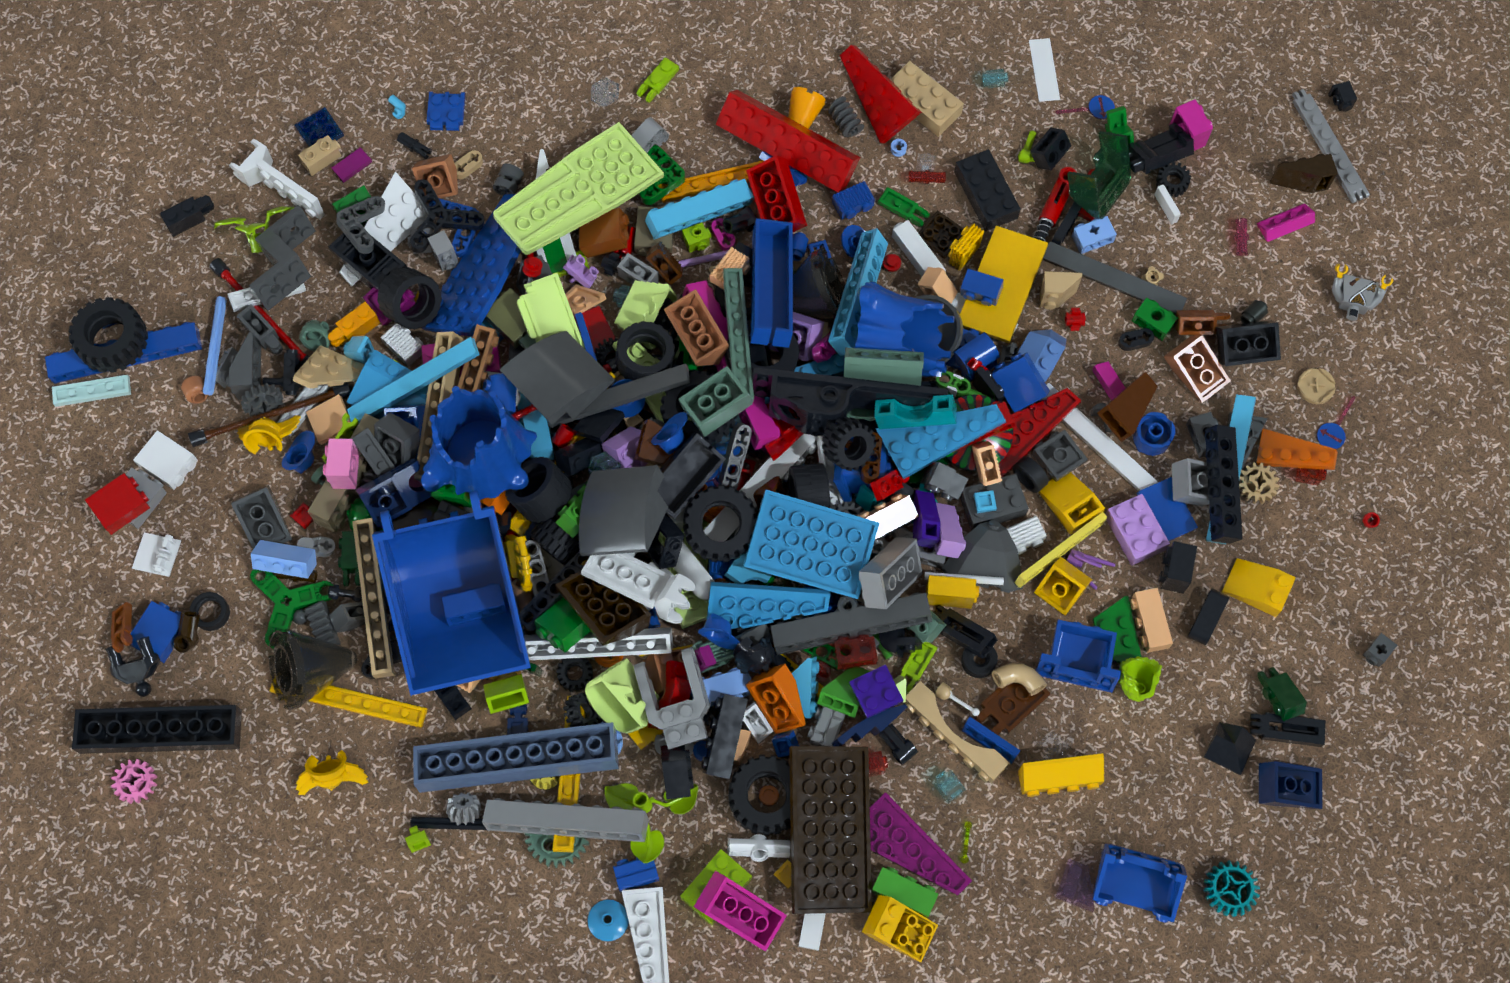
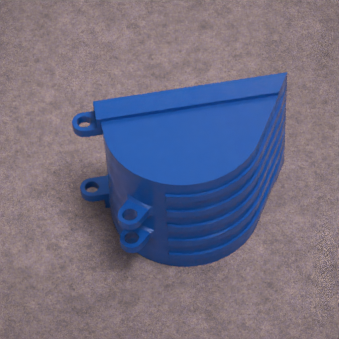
M477 490L469 492L473 513L459 515L458 511L450 512V518L428 522L427 518L419 519V525L394 530L390 512L386 510L380 512L383 531L372 534L410 696L531 668L494 506L482 508ZM500 583L507 613L453 626L448 625L442 597L450 593H462L471 588L478 589L488 584Z

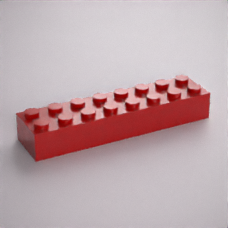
M739 90L729 92L716 122L717 126L771 156L778 155L787 159L789 166L838 193L846 189L861 158Z

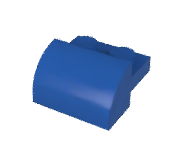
M985 332L954 352L956 364L961 368L962 377L969 380V382L974 379L975 371L971 370L967 363L973 357L981 361L982 365L989 370L997 365L996 359L1000 357L995 344Z

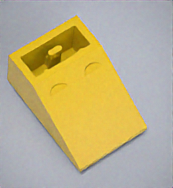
M1071 472L1057 482L1054 479L1050 480L1038 492L1070 535L1077 532L1105 510L1097 496Z
M878 895L862 933L918 962H922L938 924L892 897Z

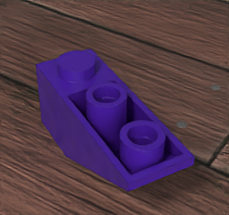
M915 490L914 507L919 517L913 520V538L917 539L918 546L932 548L940 541L941 527L934 493Z

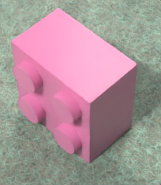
M329 438L328 445L325 446L327 462L323 465V475L326 476L333 489L357 488L360 452L353 439Z

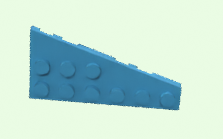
M997 404L956 412V424L875 429L881 436L900 474L905 479L1006 423V420Z
M710 582L707 619L710 614L714 613L729 621L731 629L739 627L744 629L773 623V620L783 618L788 620L796 615L802 614L807 616L826 612L829 606L830 591Z

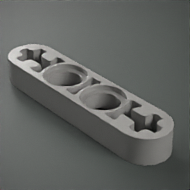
M737 423L732 429L725 454L726 460L723 462L717 487L718 484H722L724 486H733L737 489L752 435L751 428L744 423ZM745 430L744 434H739V431ZM736 446H740V453L734 456L733 449ZM734 464L736 467L735 472L729 474L728 468Z

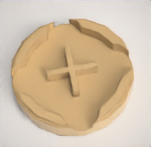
M1309 368L1304 371L1297 382V390L1302 399L1316 405L1329 401L1336 389L1335 380L1332 375L1320 368Z

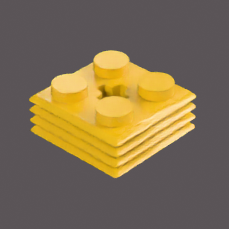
M975 223L970 227L966 226L961 232L962 237L959 240L955 239L950 246L951 250L948 253V257H950L949 264L955 266V269L958 268V271L961 270L980 247L984 230L978 228V225L975 226Z

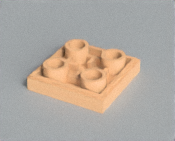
M339 394L306 412L320 445L328 442L329 438L334 439L343 426V415L345 413L348 414L344 401Z

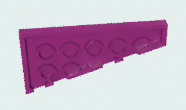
M886 792L870 807V843L872 851L956 895H959L972 882Z

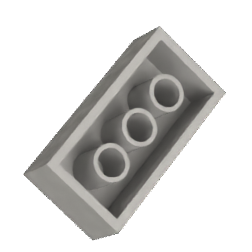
M894 538L859 571L865 607L887 609L923 574L917 539Z

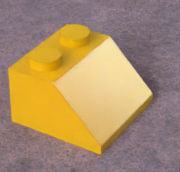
M1060 557L1052 565L1034 593L1066 616L1093 579Z

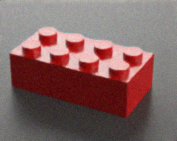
M775 155L746 170L761 219L793 223V232L807 226L787 159Z

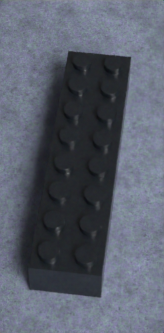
M237 705L75 709L72 749L79 754L240 749L242 710Z

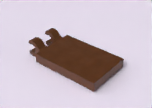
M1012 683L1004 688L999 687L981 703L980 706L983 710L974 720L982 724L991 716L998 723L991 731L999 735L1004 730L1009 734L1046 700L1051 693L1044 688L1039 693L1031 696L1027 689L1019 683Z

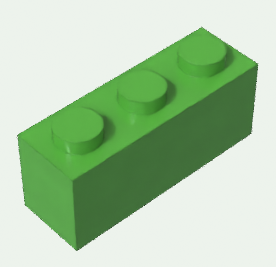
M888 866L887 868L882 867L872 889V893L892 897L926 918L929 917L939 895L935 892V888L926 884L923 887L916 883V879L907 875L904 878L898 875L896 869Z

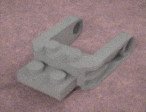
M692 647L681 650L694 697L693 700H686L660 709L652 680L649 679L644 665L646 663L641 662L634 665L641 697L646 703L645 711L648 722L663 730L668 749L708 738L703 717L707 713L710 703L696 654Z

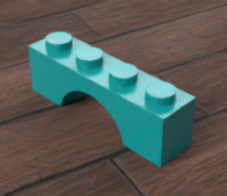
M953 394L933 396L929 403L921 406H907L895 399L875 400L874 417L879 429L956 424L957 407Z

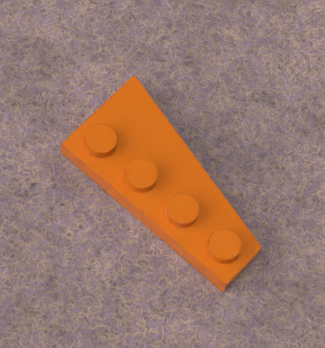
M1263 428L1256 463L1258 466L1263 463V466L1335 470L1338 452L1331 447Z

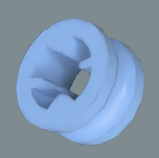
M903 139L893 140L890 149L891 153L896 157L905 155L907 149L906 142ZM896 145H900L901 150H897Z

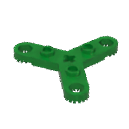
M254 569L250 574L252 582L275 604L265 634V642L272 649H279L285 644L295 610L312 606L320 601L326 602L332 599L328 598V594L325 596L320 594V590L323 587L333 586L329 581H322L289 590L271 572ZM259 572H265L266 574L263 581L256 580V575ZM287 597L289 600H292L289 602V606L282 604ZM279 634L280 641L276 644L271 643V636Z

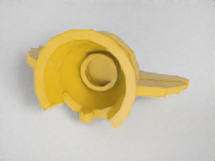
M295 415L279 423L263 417V419L260 418V420L254 421L251 425L239 427L237 434L247 450L253 454H256L260 449L258 445L267 447L269 451H272L274 446H276L278 451H282V438L291 434L297 428L301 416Z
M343 750L338 752V759H332L330 755H327L326 760L318 763L319 760L315 756L311 755L306 760L305 771L299 775V779L296 781V790L299 791L298 795H305L316 786L332 791L342 781H352L364 785L368 783L366 779L368 776L358 765L346 762L347 757Z

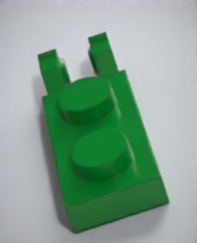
M889 187L886 188L877 203L905 220H910L912 224L918 227H922L924 222L913 214L916 212L923 218H928L930 215L926 209L918 206L916 202Z

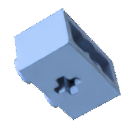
M1108 216L1103 218L1097 217L1087 224H1078L1073 230L1072 238L1080 254L1113 243L1117 234Z

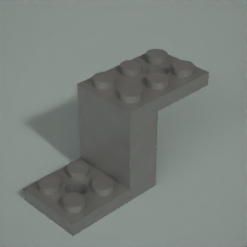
M299 205L255 238L273 267L249 286L267 311L311 277L297 253L293 251L295 247L316 232Z

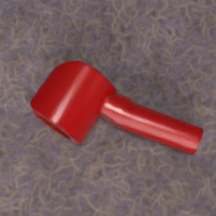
M974 357L967 363V366L973 371H976L981 366L985 371L989 370L982 365L981 361L976 360Z

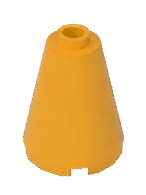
M794 87L791 91L788 118L809 129L824 107L826 99L815 91L809 93L807 88Z

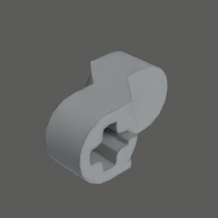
M322 536L315 538L303 537L296 544L299 547L315 549L316 557H328L335 549L334 541L331 538Z

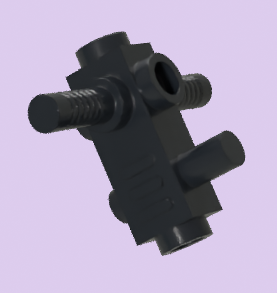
M287 349L286 353H284L283 376L281 378H263V385L266 383L268 385H281L285 395H297L299 388L303 386L293 381L294 374L301 367L298 350Z

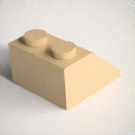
M1045 271L1040 285V307H1045L1048 310L1059 308L1077 292L1082 273Z

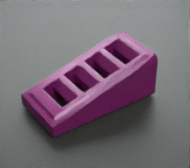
M709 645L695 650L701 672L717 663Z

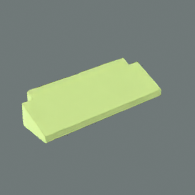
M558 273L524 284L527 294L519 296L517 305L529 337L535 339L537 343L551 335L567 331L585 349Z

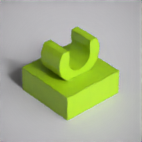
M417 825L409 828L411 836L406 837L405 840L412 853L431 846L425 830L420 832Z

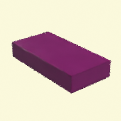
M360 147L333 166L332 171L344 183L372 163V160Z

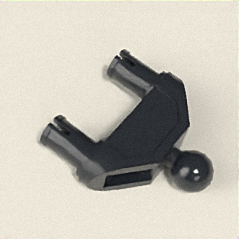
M149 636L136 640L142 654L140 659L125 662L121 654L114 651L112 646L105 648L111 663L109 669L112 676L125 684L137 682L135 691L140 697H146L151 693V685L144 679L154 675L160 663L159 655L156 652L154 653Z

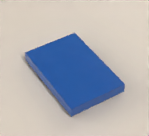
M1172 477L1136 493L1137 496L1143 494L1168 541L1198 528L1187 505L1182 502L1173 501Z

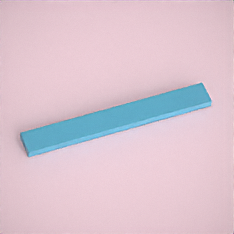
M469 337L347 409L350 421L352 422L356 418L360 423L365 413L374 417L384 411V408L391 407L479 356L475 339Z
M1236 394L1230 427L1236 428L1238 474L1240 479L1256 397ZM1209 523L1206 541L1226 545V543L1211 541V526Z

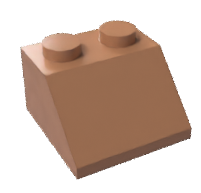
M451 154L421 160L412 167L416 182L422 179L427 180L438 198L458 194L457 169ZM420 187V189H422L426 195V188L423 189L422 187Z

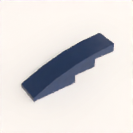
M906 704L896 706L868 719L866 718L851 727L831 744L833 746H842L850 738L856 743L869 731L873 736H876L908 707Z

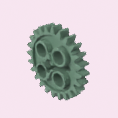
M524 833L525 836L530 837L525 840V843L532 844L527 848L528 851H534L532 854L533 858L540 856V864L546 860L547 867L552 862H554L555 868L561 862L563 867H566V861L568 860L571 864H574V857L579 860L581 859L579 852L586 853L583 845L588 846L590 844L585 838L575 837L574 853L553 852V850H545V845L549 842L553 843L554 835Z

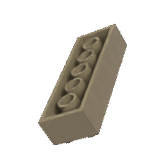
M365 413L351 438L367 427L375 437L374 424L379 419ZM361 452L356 489L362 483L363 474L367 473L368 469H372ZM326 479L307 512L316 524L336 533L338 528L340 529L344 525L347 510L359 494L356 489H333Z

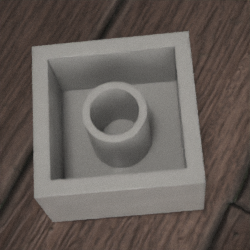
M1186 458L1172 463L1173 501L1197 506L1209 505L1207 462Z

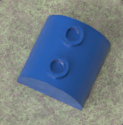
M504 374L488 376V379H485L483 382V390L487 391L488 394L492 391L495 392L497 397L503 401L509 413H515L517 388Z

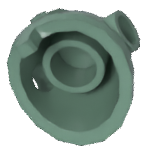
M317 320L307 322L302 327L299 335L302 344L314 352L320 345L329 348L328 323Z

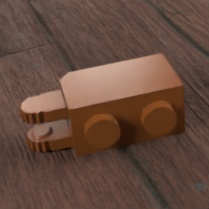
M1176 310V317L1178 319L1175 323V329L1179 335L1216 334V327L1227 326V324H1217V320L1230 319V314L1215 313L1214 310Z

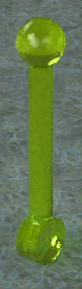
M966 821L964 824L966 828L964 851L960 859L964 864L969 861L967 852L970 828H972L970 821Z

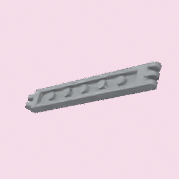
M1304 89L1299 90V93L1297 91L1293 92L1294 106L1324 155H1332L1338 171L1336 177L1351 203H1355L1357 200L1360 201L1363 197H1369L1368 190L1310 93L1306 94Z

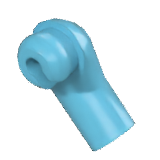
M391 95L388 102L395 107L392 114L395 118L401 119L405 116L406 105L395 95Z

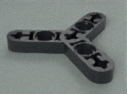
M422 179L415 183V195L428 217L410 239V249L413 252H424L429 246L427 238L439 233L443 228L480 230L483 228L485 219L480 212L444 209L427 180ZM420 187H422L423 189L426 188V195L424 191L420 189ZM433 200L436 204L431 207L426 205V202ZM455 216H459L463 220L460 223L454 222L452 219ZM430 227L434 232L427 234L423 230ZM421 237H422L423 239H422V241H421V245L418 244V245L416 246L415 243H419V241L421 240Z

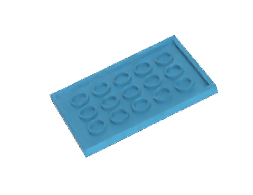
M765 490L743 567L858 599L862 588L859 580V571L869 563L880 523Z

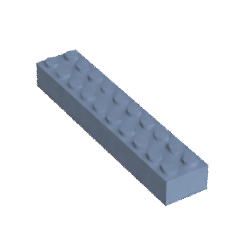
M613 722L413 746L414 786L419 793L619 769L617 731Z

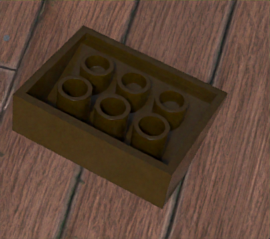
M581 571L555 585L556 589L602 646L632 637L649 627L651 613L643 604L581 575Z

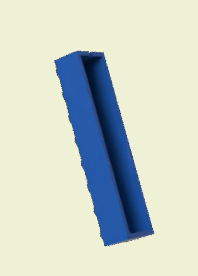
M756 218L752 233L751 343L761 345L772 343V346L789 348L793 334V223Z

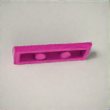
M1304 203L1258 222L1257 226L1265 240L1269 242L1315 223V212Z
M1109 361L1093 367L1094 375L1110 400L1125 389Z

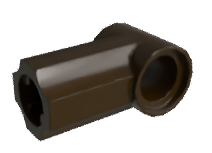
M183 611L181 613L178 636L173 642L174 648L180 653L189 651L199 642L197 630L200 615L196 612Z

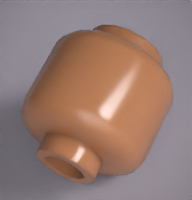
M190 376L183 381L181 390L186 400L190 403H202L208 397V395L203 393L204 379L202 377Z

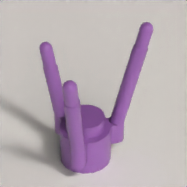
M1072 549L1067 558V561L1076 568H1081L1084 562L1099 568L1102 567L1101 564L1115 567V564L1074 549ZM1091 581L1089 585L1096 590L1097 586Z

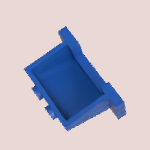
M883 441L878 478L893 470L892 457ZM871 455L870 461H876V458L873 455ZM835 464L833 481L844 502H851L852 493H858L860 486L863 484L873 491L871 485L864 483L860 477L861 466H859L858 470L852 469L847 471ZM869 468V470H868L869 476H872V475H871V470H872V468Z
M1058 619L1050 655L1042 653L1035 670L1045 678L1112 693L1121 674V671L1111 669L1117 633L1103 630L1098 626L1090 627L1082 625L1080 622H1067Z

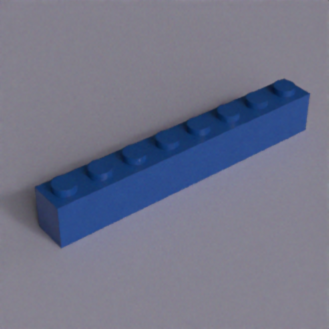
M185 322L180 326H169L158 331H147L146 349H142L143 355L141 358L137 357L135 359L136 363L133 365L202 350L198 327L194 322ZM112 339L107 341L106 343L94 344V346H109L115 343L117 340ZM73 349L63 353L56 352L45 357L48 378L54 384L103 373L89 368Z

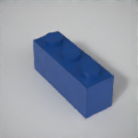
M500 583L488 584L478 589L471 588L462 593H450L442 597L445 617L449 626L507 613Z

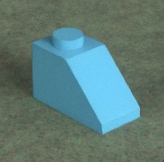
M352 336L350 341L346 342L343 353L346 357L365 365L374 348L369 337Z

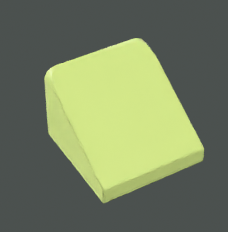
M900 675L893 680L904 700L903 702H905L906 678Z

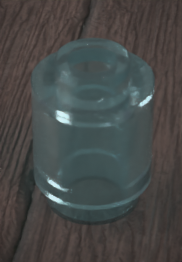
M1004 69L987 70L985 73H982L983 87H988V89L1005 87V83H1008V73L1004 72Z

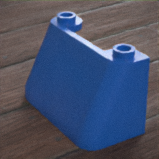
M1105 844L1094 887L1093 900L1102 906L1112 904L1113 901L1152 911L1160 922H1174L1187 879L1185 867L1178 862L1113 844Z

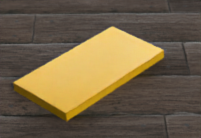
M995 226L978 272L1003 279V288L996 306H986L981 301L966 299L960 313L963 328L968 330L975 329L980 334L985 332L991 338L1010 343L1047 250V242Z

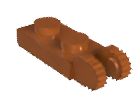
M125 602L112 612L111 639L112 647L117 653L124 649V645L129 646L133 642V637L130 634L132 605L128 602Z

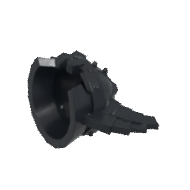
M769 636L766 637V640L762 638L760 643L751 647L753 642L748 637H745L733 652L734 663H736L737 668L743 674H747L748 671L761 674V672H768L771 666L775 667L786 664L790 671L794 670L791 663L784 656L777 655L775 647L770 643Z

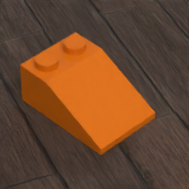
M786 664L770 668L768 672L757 673L746 684V687L775 734L796 729L806 724L796 680Z

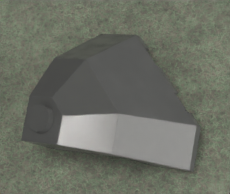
M996 520L981 523L964 536L966 541L965 550L961 552L959 558L949 557L942 567V571L949 574L1004 577L1003 585L976 583V586L989 588V585L999 587L1000 591L1007 593L1023 589V586L1020 588L1015 584L1016 579L1021 574L1018 549L1008 530Z

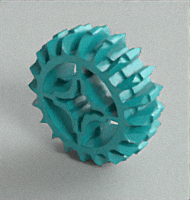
M1228 860L1226 866L1223 862L1218 863V867L1213 866L1211 868L1212 872L1206 874L1209 879L1204 880V884L1209 887H1205L1203 891L1210 893L1205 899L1213 900L1210 903V907L1217 905V913L1224 909V916H1228L1230 912L1232 917H1236L1237 912L1240 916L1244 915L1245 910L1247 912L1252 910L1250 905L1255 906L1257 904L1253 898H1259L1260 896L1254 892L1260 889V886L1254 885L1258 878L1252 879L1250 877L1253 871L1246 872L1247 865L1239 868L1240 864L1238 861L1232 865V862ZM1229 873L1238 875L1243 881H1236ZM1222 874L1223 887L1217 891L1216 883L1218 877ZM1229 886H1230V887L1239 886V887L1236 888L1234 891H1229V890H1228V891L1224 892L1226 889H1228ZM1246 887L1247 894L1245 900L1242 903L1240 900V898H1242L1240 895V890ZM1227 896L1235 905L1224 902L1220 897Z

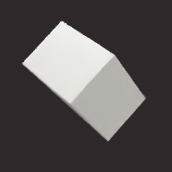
M755 702L746 708L742 725L746 730L751 731V736L759 744L773 732V729Z

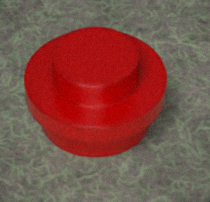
M895 254L885 256L883 267L890 272L897 271L901 267L900 257Z

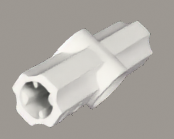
M756 834L750 837V839L728 838L727 854L729 856L751 857L753 861L762 862L768 857L789 858L791 845L790 840H770L762 834Z

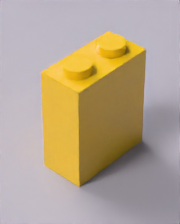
M929 575L925 593L927 594L929 605L971 609L973 603H976L979 597V586H976V579Z

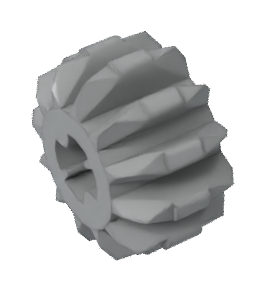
M461 792L460 795L453 794V798L448 799L446 813L451 822H456L457 825L461 823L467 825L468 822L474 823L475 819L479 818L481 803L477 796H471L470 792L467 794Z

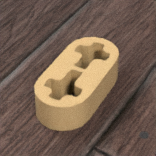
M470 151L455 162L456 169L464 170V172L457 170V179L468 177L482 166L483 157L479 151ZM473 157H474L475 159L477 158L478 161H477V162H475L474 160L472 161L471 158H473Z

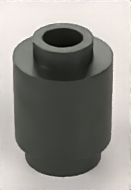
M1254 300L1242 312L1240 317L1242 323L1260 322L1268 314L1266 303Z

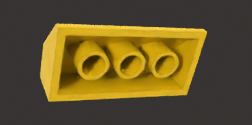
M1102 753L1023 763L1018 770L1022 795L1027 794L1028 797H1035L1040 795L1039 792H1047L1048 795L1060 793L1059 790L1067 789V792L1079 791L1080 787H1087V790L1098 789L1099 785L1104 782V755Z

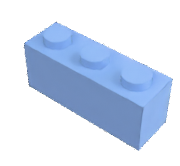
M260 540L251 552L252 568L261 571L308 579L317 565L315 549Z
M737 667L730 669L725 674L718 672L713 674L711 678L705 679V677H702L710 707L715 706L716 698L720 697V693L740 698L751 694L746 687V684L751 680L749 672L743 674Z

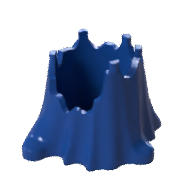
M866 282L865 286H862L860 290L861 316L858 322V337L855 348L924 352L922 377H941L942 373H946L947 366H945V361L938 360L942 358L950 359L951 351H945L938 346L942 341V333L939 331L938 326L946 322L954 323V316L946 315L940 310L944 308V304L900 295L882 287L876 282Z
M454 386L450 397L444 399L437 406V417L436 415L430 416L433 443L429 450L430 457L423 467L424 473L421 477L423 488L426 491L434 492L444 485L452 484L455 486L457 495L477 490L480 500L496 498L505 490L525 488L528 485L529 478L526 471L521 468V463L531 456V446L537 438L536 432L525 429L509 413L503 401L497 397L495 392L492 391L488 394L480 389L470 392Z

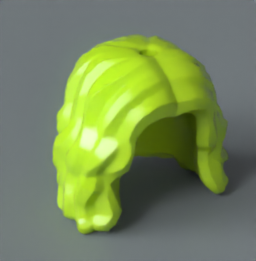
M1140 656L1122 661L1119 668L1121 674L1118 683L1121 685L1124 694L1129 699L1137 702L1151 698L1159 683L1162 665H1159V662L1154 659Z

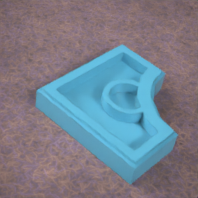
M747 552L734 560L724 575L736 584H744L750 580H759L767 583L772 576L768 573L743 567Z

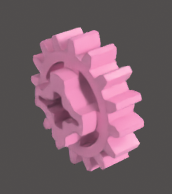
M136 759L135 764L132 760H128V765L121 763L122 769H115L117 776L111 778L116 781V783L111 785L113 789H117L114 794L120 796L119 799L123 802L127 799L129 804H132L133 800L140 803L141 798L147 800L148 796L146 794H153L154 791L151 790V787L157 786L153 782L157 775L151 774L154 768L148 767L149 764L144 761L142 763L139 759ZM137 769L143 770L145 774H139V771H137ZM123 789H129L131 794L125 793Z

